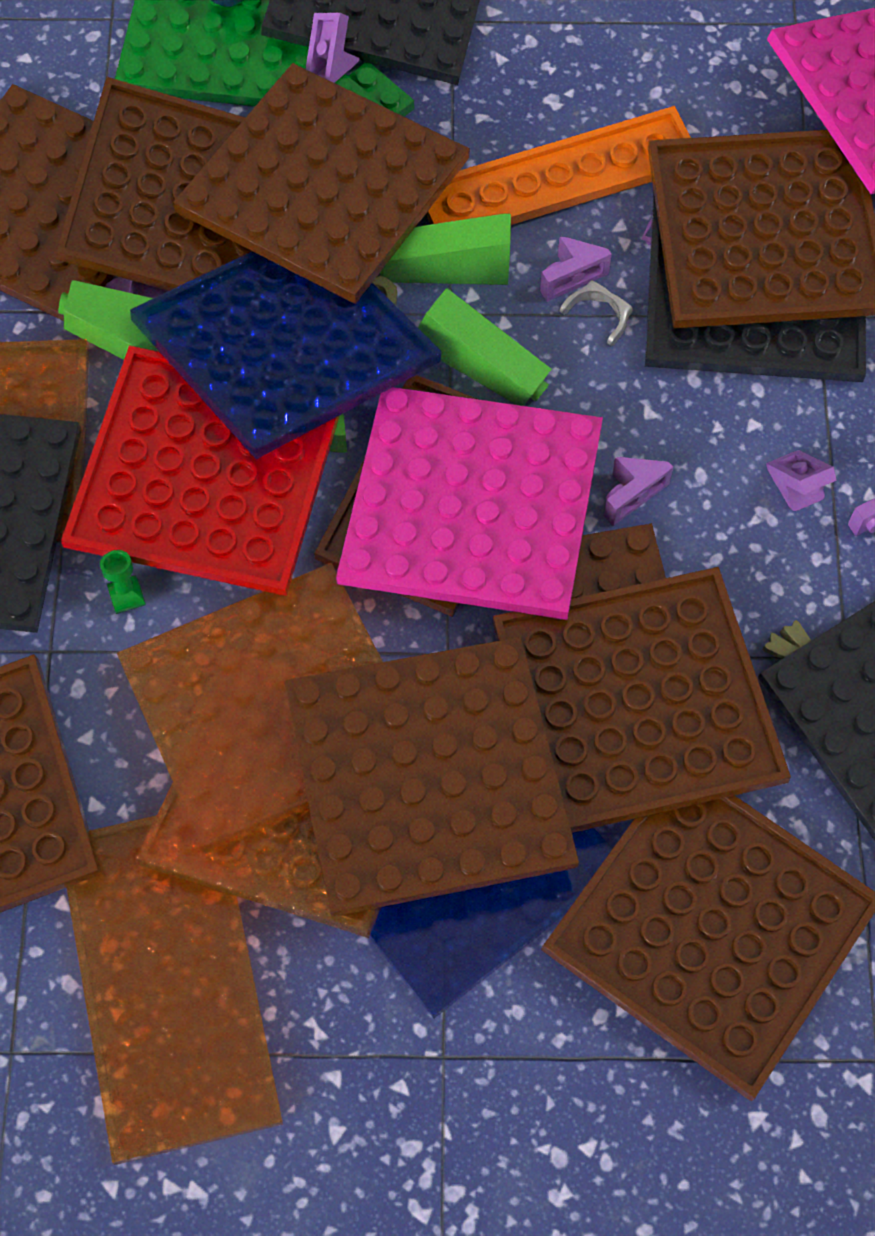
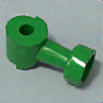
M113 550L106 553L100 560V568L105 579L110 581V583H107V587L116 614L145 606L146 603L138 578L131 576L133 564L129 554L122 550Z

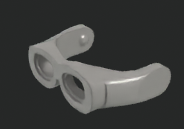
M591 280L586 286L571 294L563 302L559 312L564 315L567 314L580 301L608 302L619 319L617 328L607 340V344L613 346L623 335L633 309L626 301Z

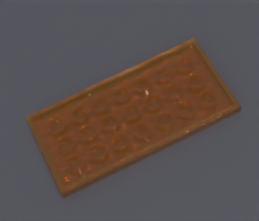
M218 802L89 830L102 874L67 887V894L112 1163L118 1165L283 1125Z

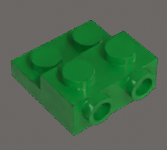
M364 63L350 75L344 74L335 82V84L404 117L414 110V100L371 63Z

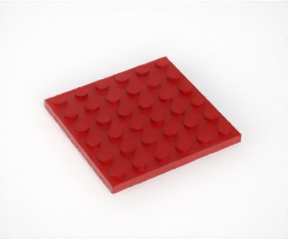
M129 346L61 539L63 547L104 556L113 550H122L129 554L132 563L287 596L345 400V391Z

